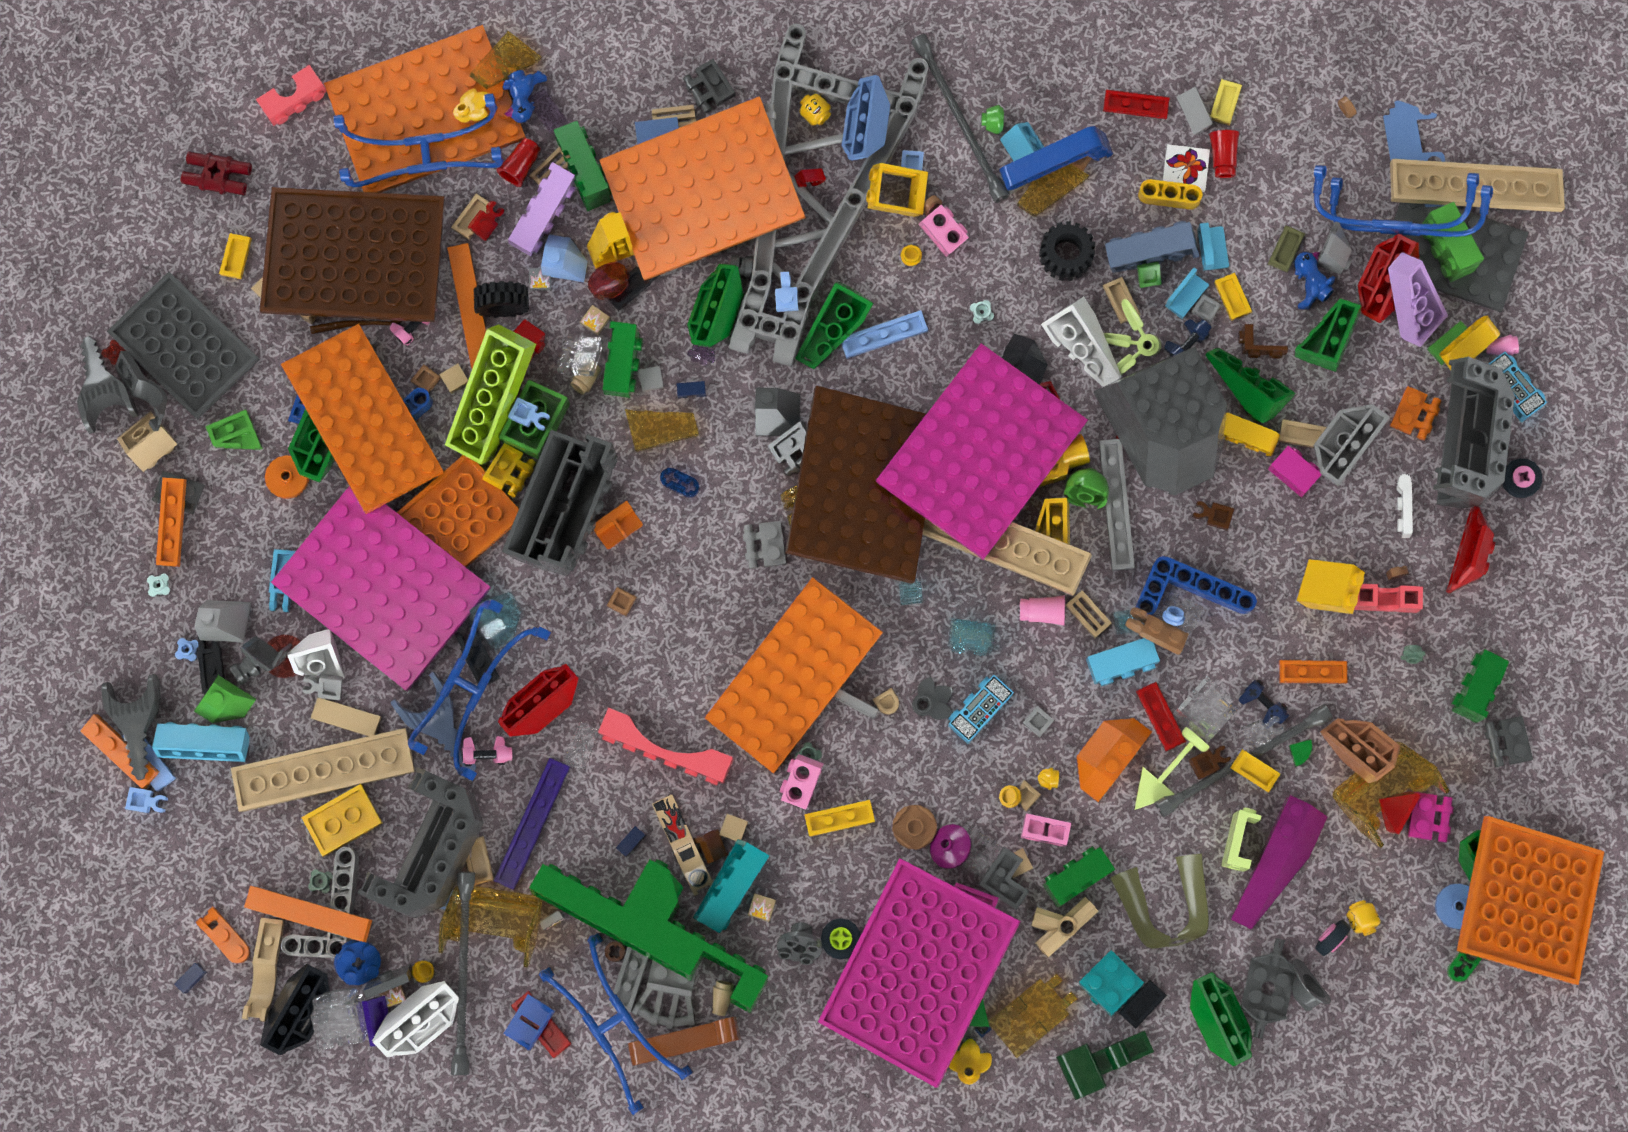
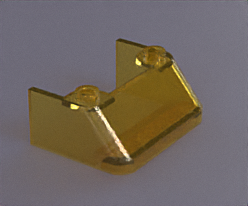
M1396 742L1400 745V751L1395 768L1378 781L1368 783L1355 772L1333 792V798L1340 809L1364 836L1380 848L1384 844L1376 832L1380 827V820L1376 816L1381 811L1379 799L1403 793L1408 788L1414 792H1423L1431 785H1435L1446 794L1450 792L1438 768L1402 742Z
M458 886L453 889L440 922L438 953H443L448 940L460 941V916H462L460 911L462 909ZM474 886L469 901V933L471 931L513 938V947L524 953V967H528L536 945L542 912V900L533 895Z

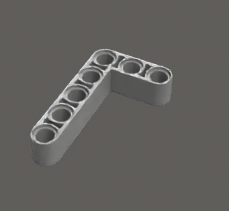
M342 847L335 854L330 908L354 915L359 855L352 848ZM346 852L352 854V860L348 864H345L342 859ZM345 874L349 875V884L342 886L340 883L341 877ZM342 897H346L348 901L344 909H340L338 906V901ZM327 932V937L288 935L282 940L281 949L286 955L335 959L334 945L338 942L344 945L351 938ZM293 939L298 942V948L294 952L289 949V943ZM315 941H318L321 945L317 953H313L311 950V946Z

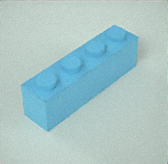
M173 722L157 723L152 748L157 758L246 762L250 737L246 728L241 726L221 727L215 724L199 726L194 723L187 725H178Z

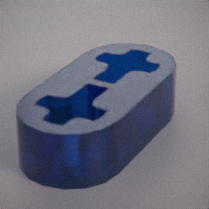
M666 468L661 472L660 481L664 487L688 498L695 497L699 493V483L695 478L674 468ZM674 473L673 476L678 480V483L674 481L666 483L665 475ZM690 482H693L695 490H690L688 493L686 492V487L682 486L681 483L689 485Z

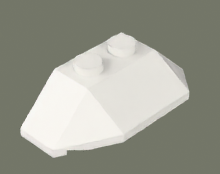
M445 981L420 987L386 1015L372 1040L373 1043L386 1057L418 1053L453 1024L459 1000L458 995Z

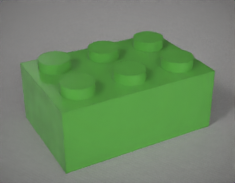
M1451 202L1431 211L1422 224L1452 222L1458 219L1461 214L1455 203ZM1463 221L1457 226L1437 229L1436 231L1468 230V227ZM1471 234L1461 237L1422 235L1424 239H1428L1431 245V253L1434 258H1438L1441 264V272L1445 278L1449 279L1450 283L1473 273L1484 260Z
M528 379L519 398L538 406L536 413L545 412L550 416V420L540 419L539 424L545 426V430L542 431L532 422L528 428L508 418L499 438L503 444L506 443L539 460L550 430L557 431L570 402L566 396Z

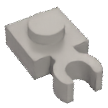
M321 674L318 680L312 675L304 676L303 682H309L312 686H304L303 693L311 694L315 691L318 692V698L341 699L343 677Z

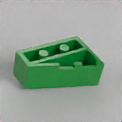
M1340 298L1322 318V321L1311 330L1306 339L1295 348V357L1336 372L1360 316L1361 305Z
M611 321L612 336L611 342L608 341L607 348L609 349V354L605 364L602 390L604 395L630 398L631 392H635L636 379H633L634 371L638 372L640 359L637 358V353L642 351L643 338H640L637 324Z
M1486 649L1480 653H1475L1470 663L1473 668L1470 673L1466 672L1461 681V684L1464 685L1461 692H1457L1452 699L1451 704L1454 705L1452 711L1475 723L1487 718L1489 712L1486 709L1490 701H1494L1496 696L1494 692L1497 686L1501 684L1509 661Z
M1092 846L1082 853L1084 858L1078 862L1073 859L1063 866L1065 870L1057 874L1055 871L1044 878L1046 883L1042 886L1057 908L1116 870L1101 847L1095 850Z

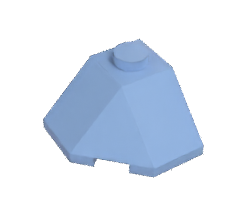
M549 234L541 263L542 275L584 282L588 264L587 259L571 238Z

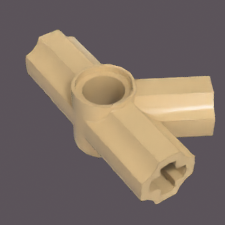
M1086 897L1064 916L1037 907L1031 926L1047 932L1035 944L1049 958L1099 911ZM1063 921H1069L1072 924L1073 929L1071 933L1066 934L1062 932L1061 923Z

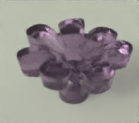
M692 345V349H689L687 353L689 357H692L691 361H700L701 365L707 366V362H715V350L709 347Z

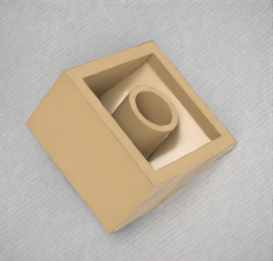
M151 411L117 438L125 453L143 472L154 467L157 460L171 453L177 445L174 438L162 424H160L159 431L152 430L149 421L154 419L155 415Z

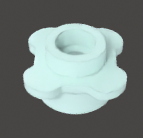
M988 300L971 304L970 310L973 312V321L976 324H980L984 320L991 321L994 318V314L991 312V303Z
M161 574V576L157 577L151 575L147 578L150 588L148 594L155 597L156 595L169 594L168 575Z

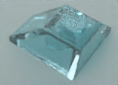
M511 592L487 599L489 601L491 599L502 604L503 607L499 614L492 610L484 609L478 623V627L493 651L508 644L516 633L522 610ZM482 603L469 610L473 618H475L476 612Z

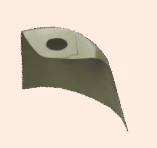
M1202 854L1175 857L1188 906L1189 922L1177 934L1178 937L1173 939L1156 930L1150 921L1138 868L1135 867L1111 877L1133 928L1146 947L1154 949L1178 946L1198 939L1207 933L1209 916ZM1178 940H1185V941L1180 942V943H1172V942L1178 941Z

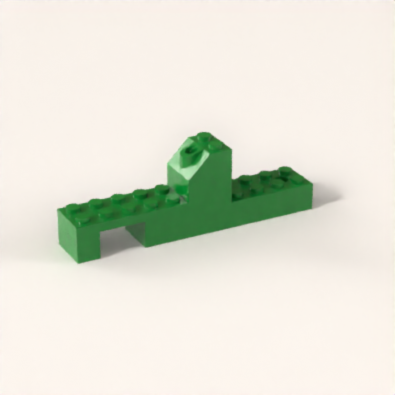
M649 859L623 907L620 905L621 902L611 896L608 899L603 897L599 889L591 885L588 888L583 886L581 880L571 874L568 877L564 876L561 872L562 870L555 865L549 864V866L542 864L529 887L532 895L690 981L703 957L741 977L730 997V1003L751 1014L768 982L766 970L756 964L753 967L749 966L745 962L746 959L734 953L733 956L727 954L726 948L715 942L713 945L705 941L706 938L695 931L693 934L685 930L686 927L677 921L671 923L679 909L678 898L684 888L670 873L666 863L658 859L655 862Z

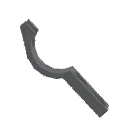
M121 351L115 369L133 397L141 398L154 407V412L157 416L149 421V425L153 431H159L168 400L166 393L159 385L144 377L129 351Z

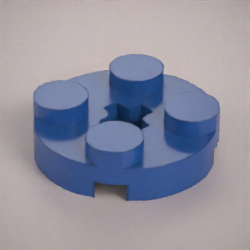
M350 940L342 946L343 949L335 956V971L348 985L367 983L379 974L381 964L380 953L374 945L367 941ZM357 957L363 960L358 967L352 965V963L356 962Z

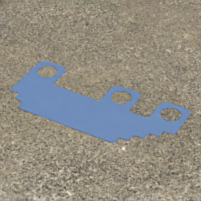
M1395 101V108H1390V114L1383 116L1390 160L1428 161L1430 157L1437 156L1442 162H1445V156L1442 152L1422 153L1417 120L1434 119L1437 114L1423 115L1418 107L1402 101ZM1425 204V207L1445 206V205Z

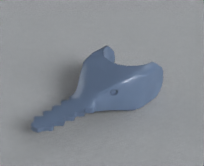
M434 671L429 676L436 688V698L429 709L422 712H412L405 709L396 699L391 701V705L404 723L413 730L421 723L441 695L440 692L444 684ZM449 694L420 732L438 739L439 744H445L444 750H450V756L453 757L458 729L454 728L453 701ZM461 739L459 750V762L462 764V767H466L472 771H475V764H472V766H465L464 763H462L461 750L463 748V743Z

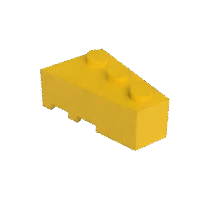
M611 212L604 215L599 220L587 244V249L595 269L634 255L632 243L621 212Z
M1045 499L1035 531L1070 545L1068 499Z

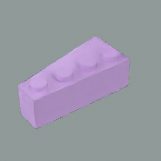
M553 162L548 168L550 169V175L548 178H543L537 190L538 195H534L526 208L527 213L521 216L508 239L510 245L529 256L533 252L538 253L543 244L540 240L544 234L549 235L554 226L551 222L555 216L559 217L565 208L563 202L566 197L570 199L576 189L574 187L575 175Z
M1402 252L1388 268L1400 336L1404 340L1421 347L1446 319L1448 314L1423 262Z

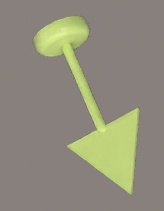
M1185 727L1182 735L1189 741L1188 745L1158 779L1142 766L1135 810L1153 804L1164 796L1174 795L1162 782L1193 746L1202 752H1206L1210 746L1193 731Z

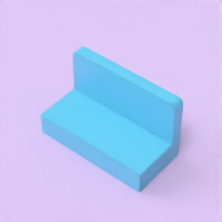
M1029 122L1016 124L1000 139L1013 161L1044 148Z
M1209 223L1199 224L1197 231L1203 271L1228 268L1229 261L1224 228L1222 226L1209 228Z
M1196 268L1190 271L1165 305V307L1181 319L1185 317L1209 287L1208 283L1196 275Z

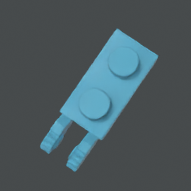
M274 549L269 586L270 611L276 610L277 594L284 595L283 612H289L291 598L274 586L271 581L296 551Z

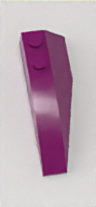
M1289 795L1286 797L1231 920L1249 929L1255 926L1309 859L1328 818L1325 814L1294 796Z

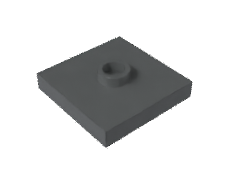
M411 964L393 971H386L368 981L363 990L366 998H371L408 983L412 975Z

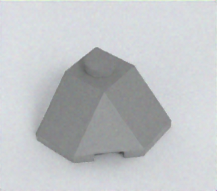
M1334 222L1318 259V266L1341 275L1344 269H1349L1353 258L1349 257L1352 249L1339 222Z

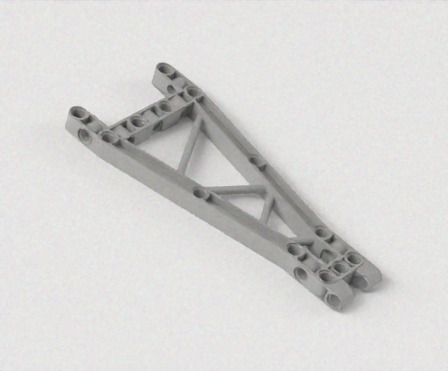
M796 23L788 27L783 44L781 45L774 69L771 104H774V112H776V120L774 121L775 131L777 132L776 140L784 161L786 155L842 143L843 134L787 146L792 91L795 89L809 93L810 96L819 94L826 101L848 104L853 92L858 87V81L800 65L799 59L806 40V30L801 24ZM794 34H799L802 36L799 39L792 38ZM915 58L911 61L899 93L884 89L890 103V117L888 118L885 145L865 159L834 217L805 187H798L794 176L789 172L795 190L829 225L825 229L777 239L778 229L756 237L752 278L736 321L729 349L749 354L756 338L775 343L773 362L792 367L807 322L805 319H808L812 300L867 203L866 195L870 189L871 182L869 180L870 169L873 165L879 163L889 164L916 115L928 76V63L924 59ZM920 68L924 72L917 74L913 70ZM786 72L789 76L782 78L779 74ZM828 84L830 87L828 89H821L820 85ZM909 107L912 110L910 112H903L901 109ZM853 198H857L861 202L857 205H853L849 201ZM821 238L797 283L791 279V287H797L798 293L806 291L809 294L806 298L798 297L799 311H786L783 318L763 313L765 302L769 300L771 294L773 273L781 280L780 272H784L774 262L776 248ZM760 279H765L767 284L758 286L756 282ZM746 319L755 321L752 326H745L743 324ZM767 325H773L775 330L766 332L764 328ZM787 331L796 333L793 338H787L784 335Z

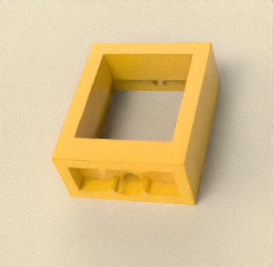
M884 163L873 165L869 172V180L871 182L870 189L866 195L867 208L913 217L923 215L928 172ZM882 173L911 178L908 208L879 203Z

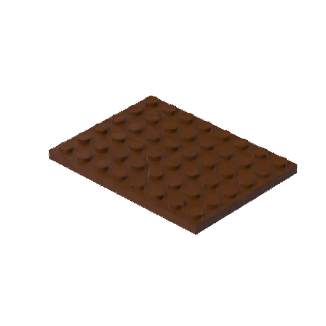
M272 187L260 312L263 314L435 322L445 197Z
M816 385L812 397L785 553L913 584L916 579L925 517L879 485L876 479L919 425L926 413Z

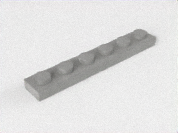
M1119 439L1100 440L1101 471L1109 486L1105 510L1112 571L1131 570L1135 568L1122 443Z

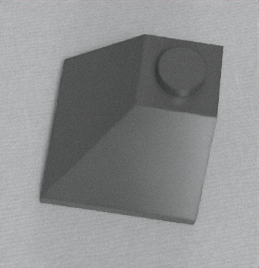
M756 387L755 436H781L799 422V393L780 388Z

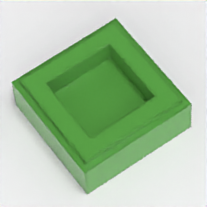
M1159 262L1137 265L1140 288L1162 284Z

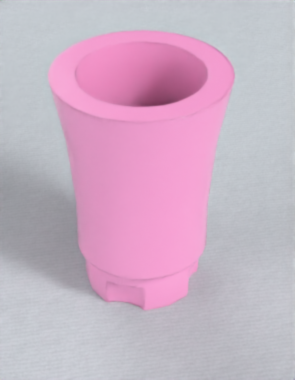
M1065 595L1020 599V621L1029 620V622L1052 623L1065 626Z

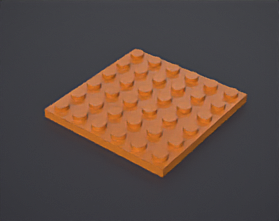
M1484 816L1457 951L1573 985H1579L1604 851L1494 817Z

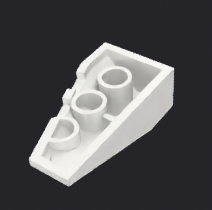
M1084 296L1041 324L1051 341L1057 347L1061 344L1070 351L1068 356L1072 360L1075 358L1081 360L1085 364L1084 371L1101 386L1108 385L1122 377L1098 319Z

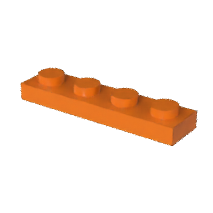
M162 477L156 565L180 567L187 479Z
M93 714L80 730L140 788L146 789L158 775L159 771L149 761L145 766L149 770L145 775V779L137 780L131 774L133 767L129 763L132 759L127 757L130 751L125 748L128 742L124 741L122 736L98 714Z

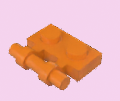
M1407 386L1390 427L1409 435L1412 433L1413 428L1419 430L1417 438L1425 440L1427 434H1430L1432 431V423L1435 416H1438L1440 412L1439 406L1442 401L1439 398H1433L1431 404H1427L1425 400L1428 394ZM1421 410L1427 412L1423 422L1417 420Z

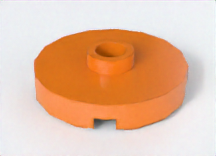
M288 455L273 460L265 473L266 486L271 493L279 498H295L308 486L309 479L299 475L292 457ZM289 473L290 477L284 480V474Z

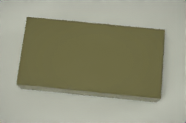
M1285 225L1268 265L1288 273L1305 233Z

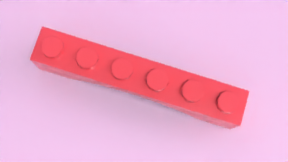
M608 708L598 731L603 736L602 740L608 743L620 742L623 744L622 748L635 753L636 749L644 752L643 756L655 761L656 758L665 760L664 765L676 769L677 766L685 768L684 773L693 777H697L698 774L705 776L706 782L716 786L718 782L724 784L733 762V757L714 749L697 753H677L663 749L645 738L635 727L629 715Z

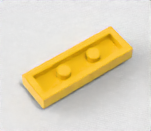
M870 800L804 814L809 837L875 822Z

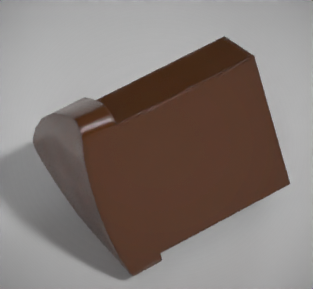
M718 829L693 838L695 844L700 843L708 864L728 855Z

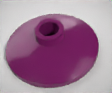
M949 824L940 828L930 844V854L933 861L945 869H953L963 864L971 850V838L968 832L963 827L955 824Z

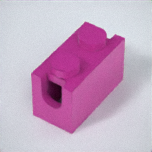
M1287 446L1270 465L1268 470L1302 498L1319 479L1321 474L1319 468L1314 463H1308L1302 458L1303 455L1299 450Z

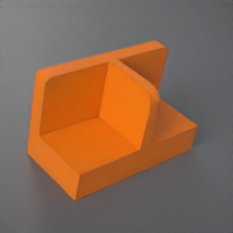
M625 501L596 522L594 532L606 549L609 550L642 527L643 524L628 501Z

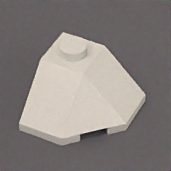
M329 629L309 634L287 653L296 674L301 676L304 674L312 675L318 680L321 674L345 678L337 645Z

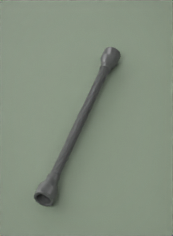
M921 34L915 37L911 44L915 51L928 63V67L987 177L990 195L994 203L1000 202L999 198L1001 197L1003 200L1007 199L1010 194L1006 186L993 174L939 67H937L927 35Z
M1323 704L1314 709L1300 724L1283 732L1278 737L1273 738V740L1271 739L1268 743L1266 742L1256 748V750L1251 751V753L1249 752V754L1258 758L1266 753V751L1274 749L1281 743L1286 742V740L1303 732V730L1326 724L1333 719V716L1328 707ZM1234 762L1214 772V774L1209 775L1204 780L1202 779L1197 784L1192 785V787L1190 786L1187 790L1182 791V793L1178 792L1174 795L1164 796L1154 802L1157 809L1161 810V816L1164 818L1171 814L1185 799L1200 792L1202 788L1205 789V787L1212 785V783L1217 782L1222 777L1224 778L1227 774L1229 775L1234 772L1230 768Z
M457 872V886L460 892L462 909L460 915L462 916H460L457 1046L451 1061V1075H469V1060L465 1047L466 977L468 976L466 971H468L469 901L475 885V872Z

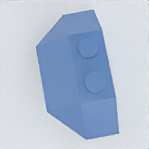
M877 75L861 78L847 105L842 147L851 161L868 158L885 145L890 103L881 80Z

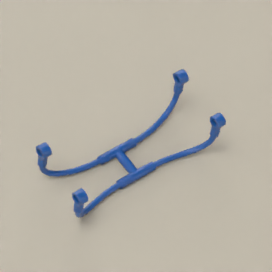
M494 94L484 95L486 107L491 112L480 122L450 133L413 136L402 140H378L358 136L348 131L343 114L334 115L335 128H338L341 133H344L351 139L363 143L386 146L420 144L422 164L410 165L407 168L394 170L360 182L353 181L349 168L339 169L341 182H345L347 186L362 187L405 173H423L444 170L447 167L498 168L502 166L504 159L500 146L491 148L492 159L496 163L470 161H440L431 163L429 143L444 141V139L469 133L488 123L495 116L497 110Z
M1316 165L1314 168L1313 194L1316 209L1327 219L1339 222L1343 229L1352 231L1380 232L1381 234H1402L1407 236H1467L1478 231L1484 224L1486 215L1489 212L1490 199L1493 196V186L1483 185L1481 188L1480 219L1474 227L1464 231L1436 230L1457 226L1468 217L1472 204L1475 202L1476 188L1479 185V173H1468L1466 208L1463 214L1452 222L1418 224L1412 221L1348 219L1336 215V206H1338L1340 191L1343 187V179L1337 177L1331 179L1330 214L1320 204V194H1322V185L1326 177L1327 168L1322 165Z
M492 599L491 601L486 600L479 606L464 651L449 674L440 692V697L408 739V747L424 755L428 747L414 741L417 735L433 717L444 699L448 697L454 684L472 693V696L459 725L453 758L458 774L471 781H474L477 773L460 766V743L470 713L474 711L492 677L493 670L511 647L525 636L532 634L547 641L551 634L550 631L542 627H534L521 632L499 652L486 673H483L477 686L465 680L459 675L466 663L465 660L472 646L483 610L489 609L499 614L503 607L502 604Z
M597 933L591 935L587 941L590 945L597 974L606 993L610 997L609 1001L617 1011L614 1016L598 1026L590 1013H587L582 1005L552 978L555 974L550 967L541 970L539 976L543 982L548 981L560 991L583 1016V1021L604 1052H607L611 1058L623 1086L629 1105L628 1109L634 1115L644 1107L639 1100L634 1103L624 1072L604 1033L621 1021H624L630 1032L635 1034L643 1046L660 1062L677 1073L681 1080L693 1072L688 1065L680 1069L671 1063L640 1033L638 1025L617 994L613 993L605 978L596 951V946L603 939Z

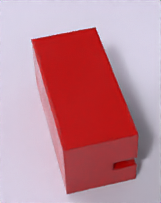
M822 168L800 170L794 175L798 187H806V182H810L812 186H818L826 180Z

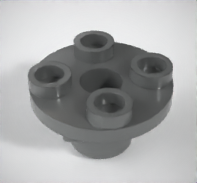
M804 922L793 924L791 932L781 935L777 941L778 956L781 959L800 961L804 965H810L822 953V942L812 935V927Z

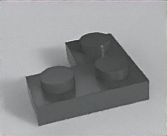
M1004 846L979 882V885L1017 910L1029 893L1028 889L1011 878L1023 859Z

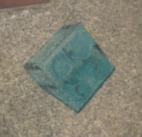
M951 618L947 647L956 653H964L965 650L974 651V655L987 656V653H991L993 649L995 624Z

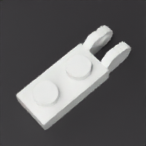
M1408 474L1400 475L1397 481V491L1401 494V497H1397V510H1401V519L1397 520V531L1402 532V538H1410L1413 533L1412 480Z

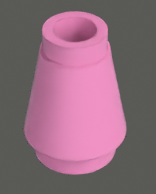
M1507 335L1497 338L1486 348V354L1501 355L1504 352L1511 356L1518 354L1517 336Z

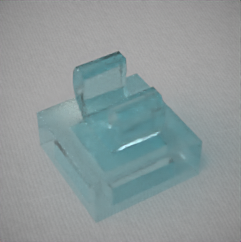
M915 579L913 584L901 581V584H899L901 605L923 603L921 582H918L917 579Z
M1131 610L1113 612L1116 635L1135 633L1125 625L1128 618L1136 619L1130 615Z

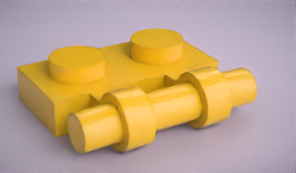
M504 443L485 472L482 480L500 490L503 489L505 484H508L511 487L508 494L511 497H515L524 488V482L527 477H530L534 472L533 467L536 462L533 459H528L524 463L521 461L523 453ZM514 469L520 471L517 478L511 475Z

